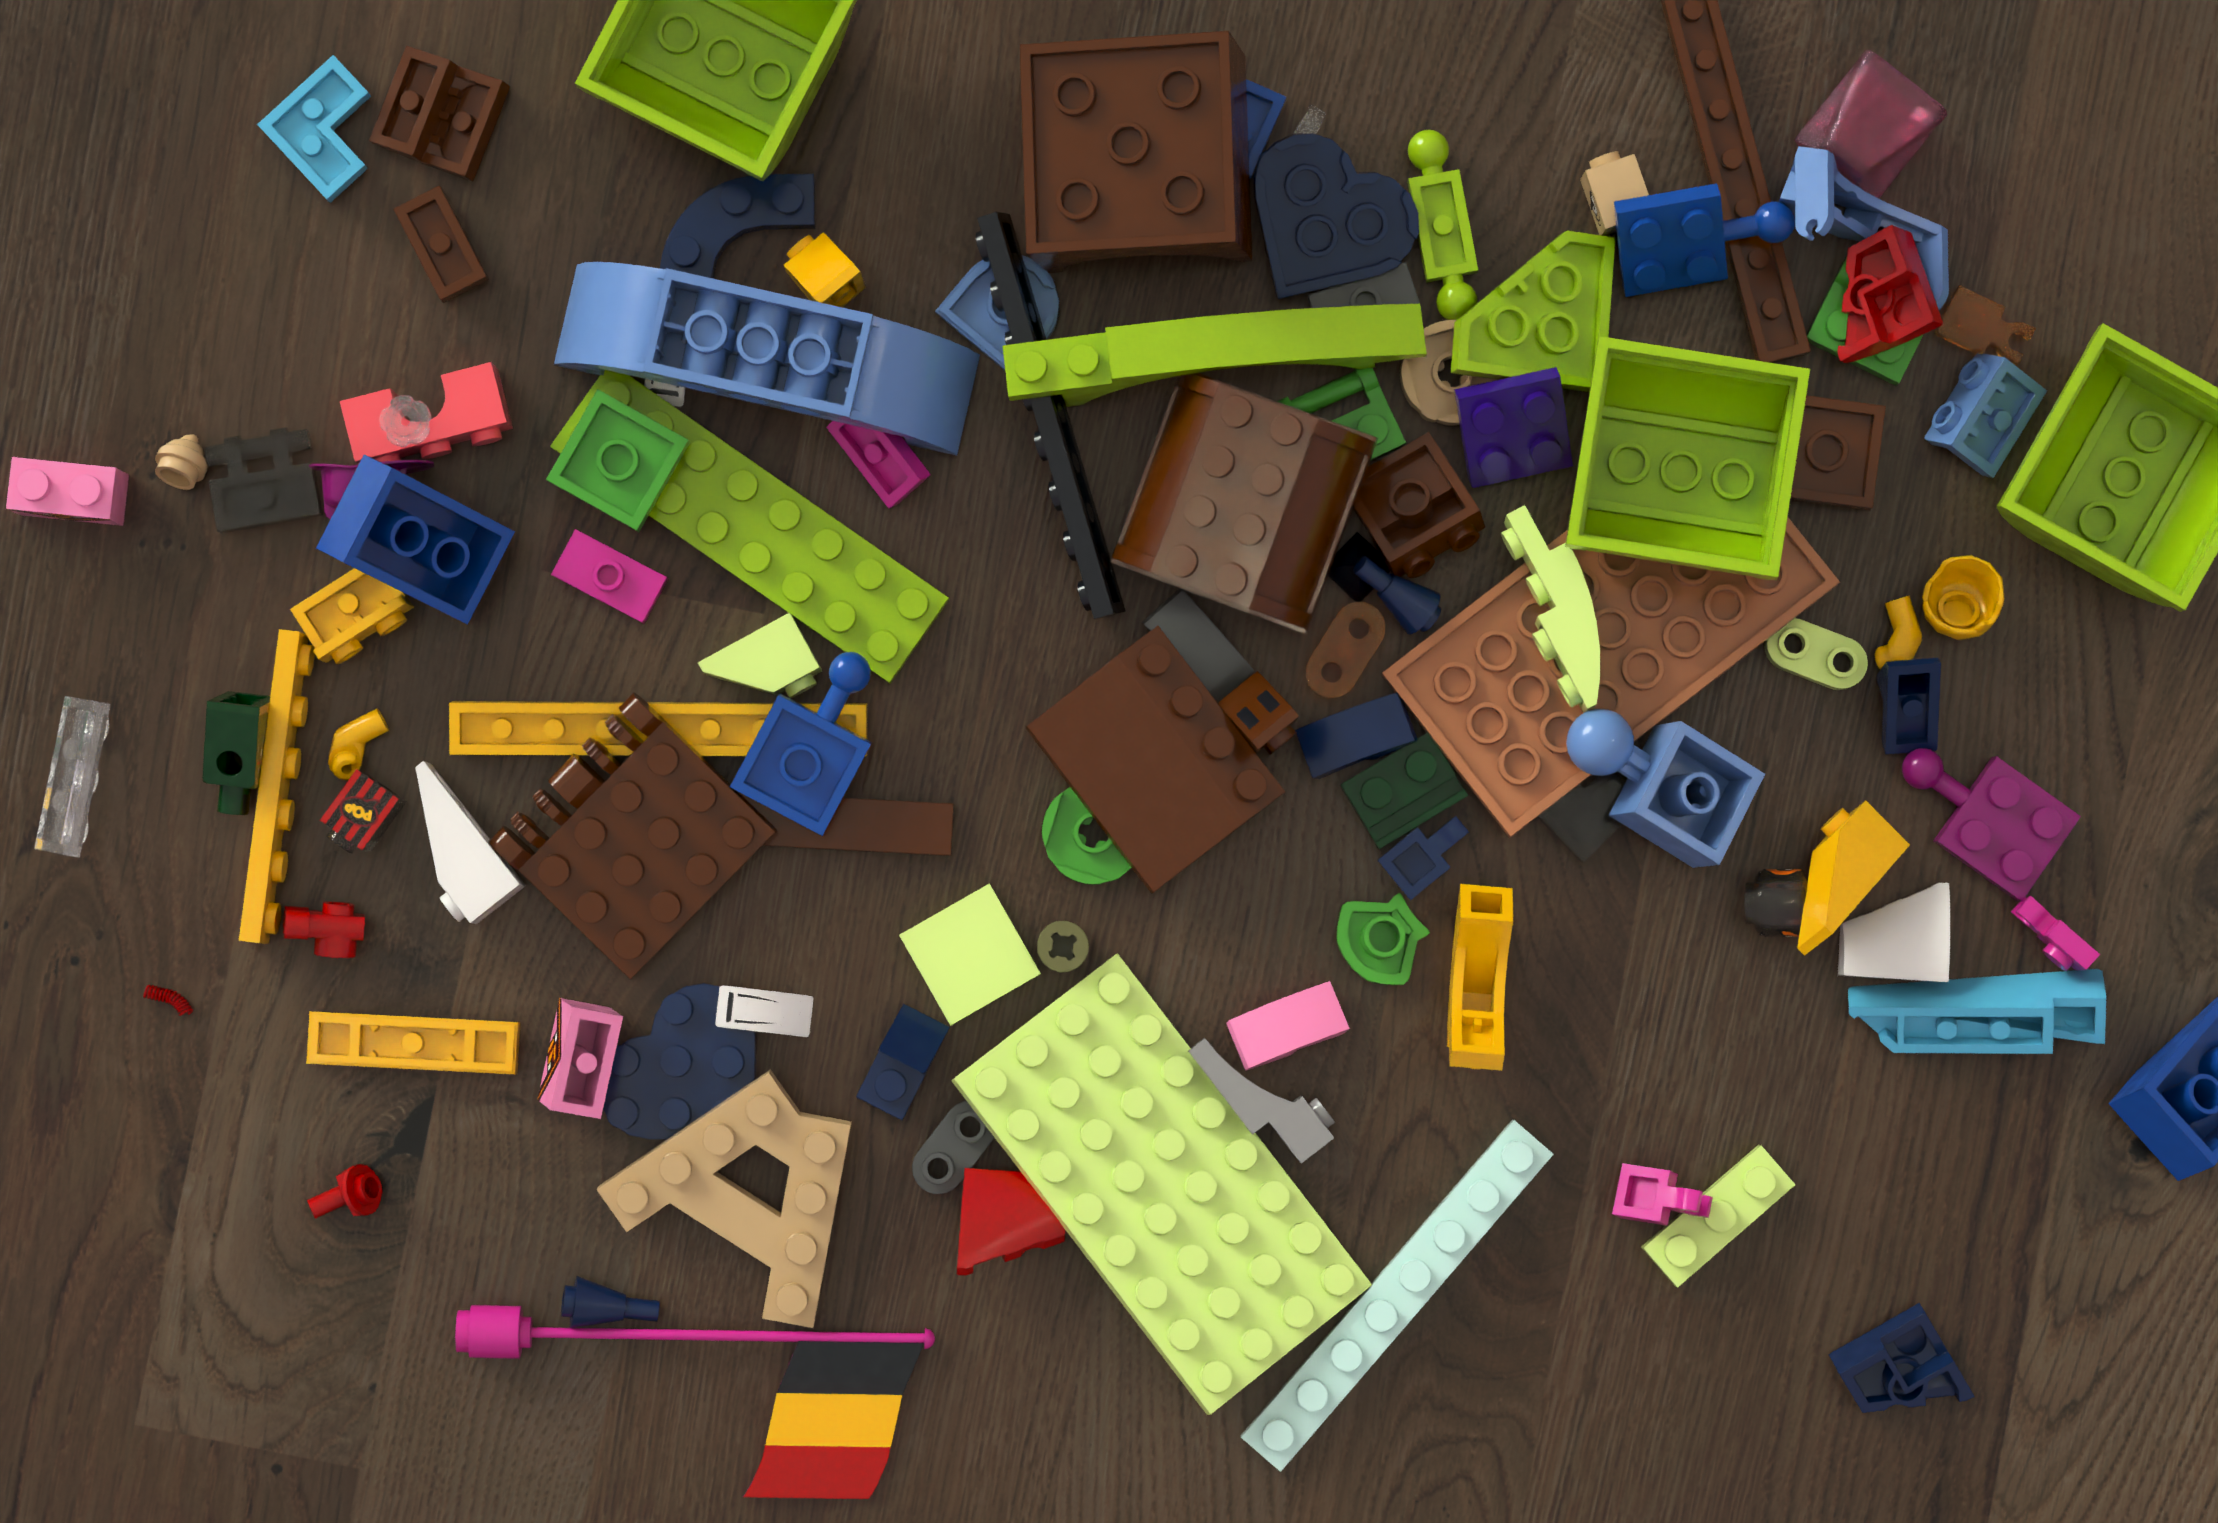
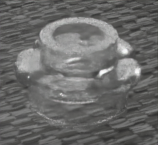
M400 395L390 401V406L384 408L380 414V427L387 432L386 437L388 441L396 446L406 447L408 444H419L426 439L430 432L429 421L431 420V412L428 406L422 401H414L409 395ZM404 416L410 418V424L407 426L401 424V419Z

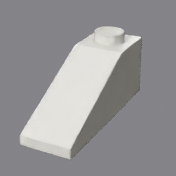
M423 761L415 769L437 880L446 892L440 897V900L458 922L466 918L469 923L478 924L526 885L511 865L489 844L490 838L434 766Z

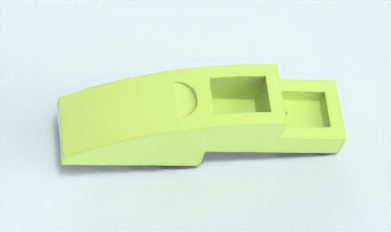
M1524 505L1506 515L1504 524L1507 530L1501 532V536L1513 559L1517 560L1523 557L1532 575L1526 578V583L1538 605L1542 606L1547 603L1551 609L1537 616L1535 625L1538 631L1532 634L1533 640L1546 662L1554 658L1563 677L1557 680V684L1569 706L1572 708L1579 704L1584 713L1596 707L1600 683V644L1591 595L1573 550L1565 547L1566 543L1549 550Z

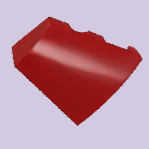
M1890 225L1848 248L1846 273L1848 274L1849 284L1846 292L1843 294L1841 311L1848 314L1845 346H1838L1837 354L1840 362L1847 364L1878 354L1943 325L1911 232Z
M964 1169L957 1275L966 1276L972 1274L974 1265L1002 1256L1004 1262L1021 1257L1025 1251L1031 1248L1045 1249L1065 1242V1229L1021 1172Z

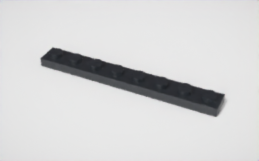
M993 212L978 217L977 220L981 231L976 232V243L982 259L985 262L990 261L995 278V281L990 283L991 295L998 311L1005 312L1010 331L1005 332L1006 345L1046 340L1010 214ZM1061 394L1022 399L1026 409L1029 412H1034L1039 431L1034 432L1035 446L1042 461L1048 460L1053 481H1050L1048 484L1052 503L1057 511H1063L1068 530L1063 532V540L1067 554L1072 561L1077 560L1082 580L1078 581V592L1082 605L1086 611H1092L1094 619L1125 612L1126 610L1112 563H1110L1111 559L1064 398Z

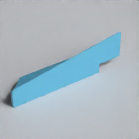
M2099 969L1949 979V982L1922 981L1853 986L1848 989L1849 1015L1854 1019L1858 1016L1878 1033L1880 1042L1893 1053L2053 1054V1037L2105 1044L2106 991L2103 972Z

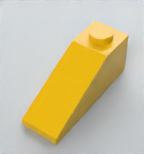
M1866 800L1851 813L1841 808L1820 829L1826 837L1812 851L1797 949L1804 956L1837 930L1910 846Z

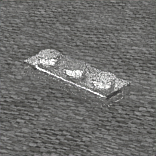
M65 696L34 849L80 858L82 844L85 842L89 830L87 819L92 795L99 781L98 765L103 741L106 739L109 731L108 715L111 704Z

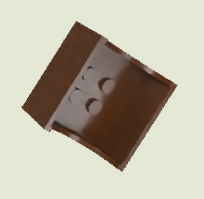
M1229 31L1020 44L1026 254L1048 273L1063 272L1065 267L1077 263L1130 256L1202 255L1228 258L1236 262L1252 261L1246 58Z

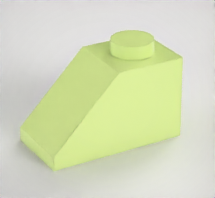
M790 612L698 662L701 670L708 676L776 696L786 691L789 698H793L815 686L817 682L813 676L822 672L818 661Z

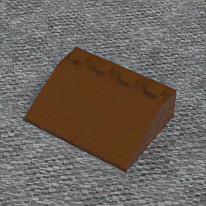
M1156 626L1118 654L1026 727V730L1151 894L1285 793L1281 785L1159 626Z

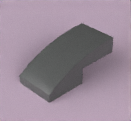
M1181 588L1142 621L1149 632L1156 626L1161 628L1217 703L1254 672L1253 668Z

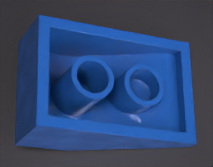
M2218 997L2143 1064L2108 1103L2177 1181L2214 1167L2218 1162Z

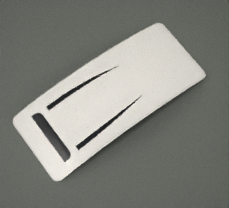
M723 985L719 988L715 1024L717 1027L808 1037L810 1034L813 997Z

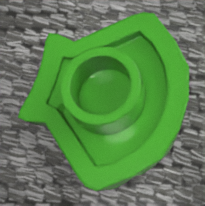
M1398 893L1388 903L1350 901L1343 904L1338 917L1336 938L1338 948L1345 961L1361 978L1372 983L1395 986L1404 985L1409 980L1417 941L1428 936L1430 932L1414 916L1403 896Z

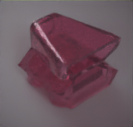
M1866 50L1796 136L1794 141L1798 147L1824 149L1833 153L1838 171L1850 182L1879 199L1934 129L1945 119L1947 111L1940 103L1873 51Z

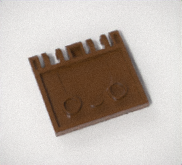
M632 693L619 707V710L639 731L648 737L645 741L618 716L612 714L605 721L608 731L633 751L622 765L609 753L608 749L601 742L589 738L582 745L583 750L603 770L611 775L606 781L576 754H573L548 780L550 785L569 804L578 810L571 815L546 790L540 788L532 796L537 807L561 827L549 838L537 827L530 817L517 811L510 819L514 828L539 850L535 853L506 826H503L489 840L491 847L509 865L517 869L630 980L777 831L738 791L730 788L731 784L636 693Z

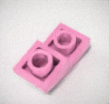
M1330 981L1261 1006L1226 1023L1245 1071L1291 1056L1299 1049L1340 1036L1350 1029Z

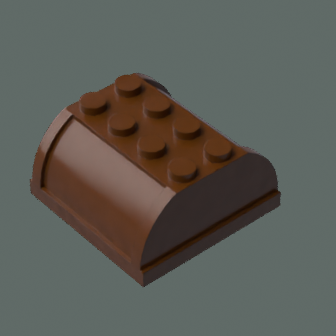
M1200 373L1177 376L1173 393L1110 563L1307 634L1378 438Z

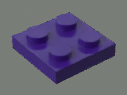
M1556 367L1454 389L1467 475L1472 488L1573 466L1561 377Z

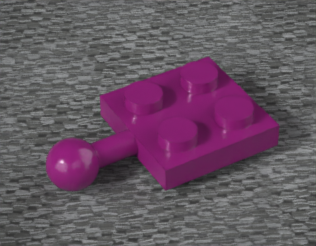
M1915 749L1905 757L1902 763L1903 777L1910 786L1921 790L1932 788L1957 806L1933 842L2016 901H2023L2081 817L1997 756L1991 757L1970 789L1944 771L1942 759L1931 749Z

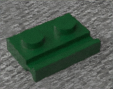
M1428 733L1417 738V742L1395 751L1339 785L1365 829L1375 842L1378 850L1469 796L1457 779L1444 754Z

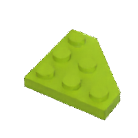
M1565 231L1454 322L1451 373L1499 380L1556 367L1561 377L1563 389L1590 392L1599 336L1609 338L1615 237Z

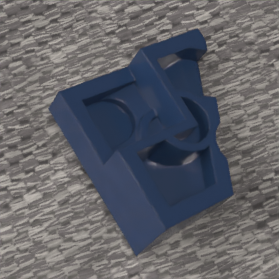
M1920 1303L1828 1354L1862 1413L1884 1411L1893 1405H1904L1908 1408L1926 1406L1927 1398L1955 1395L1958 1401L1962 1402L1975 1397Z

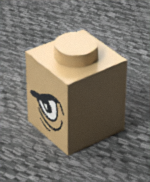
M1615 151L1599 156L1589 161L1591 169L1585 170L1580 179L1598 233L1601 236L1617 232L1614 201L1649 195L1635 154L1620 158L1619 152Z

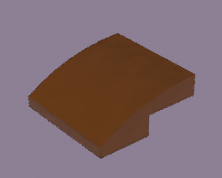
M406 46L369 142L414 161L473 182L510 86L503 80L460 67L449 59Z

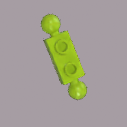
M1422 130L1416 133L1410 140L1408 156L1412 164L1422 170L1423 176L1408 178L1407 181L1409 193L1418 211L1419 234L1417 237L1426 283L1438 280L1443 281V287L1440 289L1436 299L1439 313L1446 320H1458L1478 303L1475 290L1463 280V276L1477 274L1478 272L1460 170L1443 172L1442 165L1446 162L1449 155V145L1446 138L1435 130Z

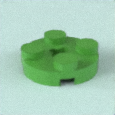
M1069 787L1054 798L1044 816L1042 838L1048 858L1064 876L1078 883L1100 885L1119 879L1132 867L1110 838H1108L1107 842L1098 841L1095 848L1085 845L1086 837L1078 833L1081 824L1090 825L1094 817L1071 787Z

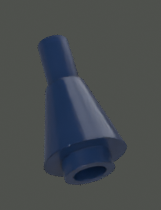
M1366 556L1356 563L1353 573L1377 591L1379 598L1407 634L1411 635L1419 630L1425 632L1434 625L1441 613V607L1439 606L1441 596L1439 592L1395 574H1388Z
M576 1276L574 1286H564L561 1317H570V1328L623 1321L624 1318L657 1322L660 1301L626 1297V1294Z

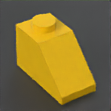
M824 232L816 239H813L811 235H807L787 252L790 260L783 266L790 278L811 301L843 307L866 288L859 269Z

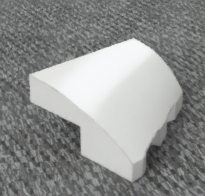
M1936 883L1927 889L1893 901L1882 908L1855 917L1840 925L1837 976L1949 982V883Z

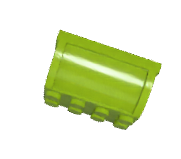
M618 0L575 85L583 92L601 99L764 182L788 151L830 70L844 39L853 7L857 0Z
M2102 323L2091 337L2083 355L2025 458L1996 507L1998 512L2010 525L2027 538L2117 589L2143 600L2174 608L2179 612L2185 611L2218 553V387Z
M1599 336L1565 547L1574 550H1588L1740 574L1764 580H1777L1810 369Z

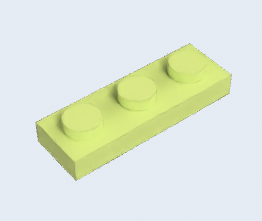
M1757 1145L1703 1192L1702 1195L1713 1197L1709 1218L1679 1213L1668 1223V1226L1665 1225L1641 1248L1673 1285L1678 1288L1793 1188L1795 1183L1762 1145Z

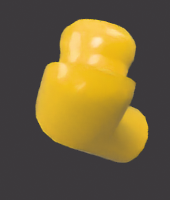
M1910 596L1885 603L1894 632L1888 644L1878 647L1875 651V661L1880 670L1888 661L1913 660L1922 642V632Z
M378 708L350 721L335 731L328 755V765L337 778L349 780L356 769L360 771L366 743L389 731L388 725Z

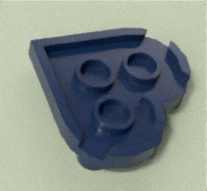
M1315 133L1291 134L1274 142L1268 150L1261 153L1257 160V168L1253 176L1254 199L1275 294L1278 299L1381 275L1398 267L1402 263L1401 260L1411 251L1413 242L1419 234L1418 211L1411 194L1389 176L1376 172H1356L1349 155L1332 139Z
M702 983L683 987L674 994L668 995L662 1001L661 1007L655 1014L651 1035L630 1038L616 1047L603 1107L607 1119L612 1126L621 1129L631 1136L667 1140L756 1079V1031L717 1027L715 1024L720 986Z

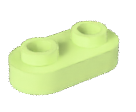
M1793 619L1764 642L1766 656L1775 667L1833 690H1844L1856 685L1862 680L1867 671V655L1858 642L1801 619ZM1793 634L1801 639L1802 648L1799 653H1790L1785 648L1784 641L1788 635ZM1843 653L1850 659V668L1847 672H1839L1835 669L1833 659L1836 654Z

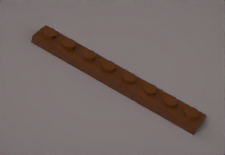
M1661 0L1709 185L1717 183L1721 194L1723 221L1753 216L1763 204L1771 202L1718 0ZM1759 236L1726 241L1725 245L1756 361L1776 363L1809 354L1811 350L1782 242L1768 243L1759 238Z

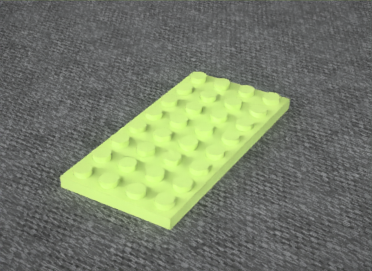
M1117 953L951 1081L1034 1190L1054 1213L1063 1228L1207 1415H1211L1371 1287L1372 1284L1256 1133L1252 1135L1242 1120L1188 1052L1191 1048Z

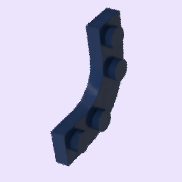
M770 174L764 182L752 176H745L721 183L708 190L688 206L673 226L662 253L660 269L668 268L714 279L718 259L726 247L743 234L760 230L815 229L814 174Z

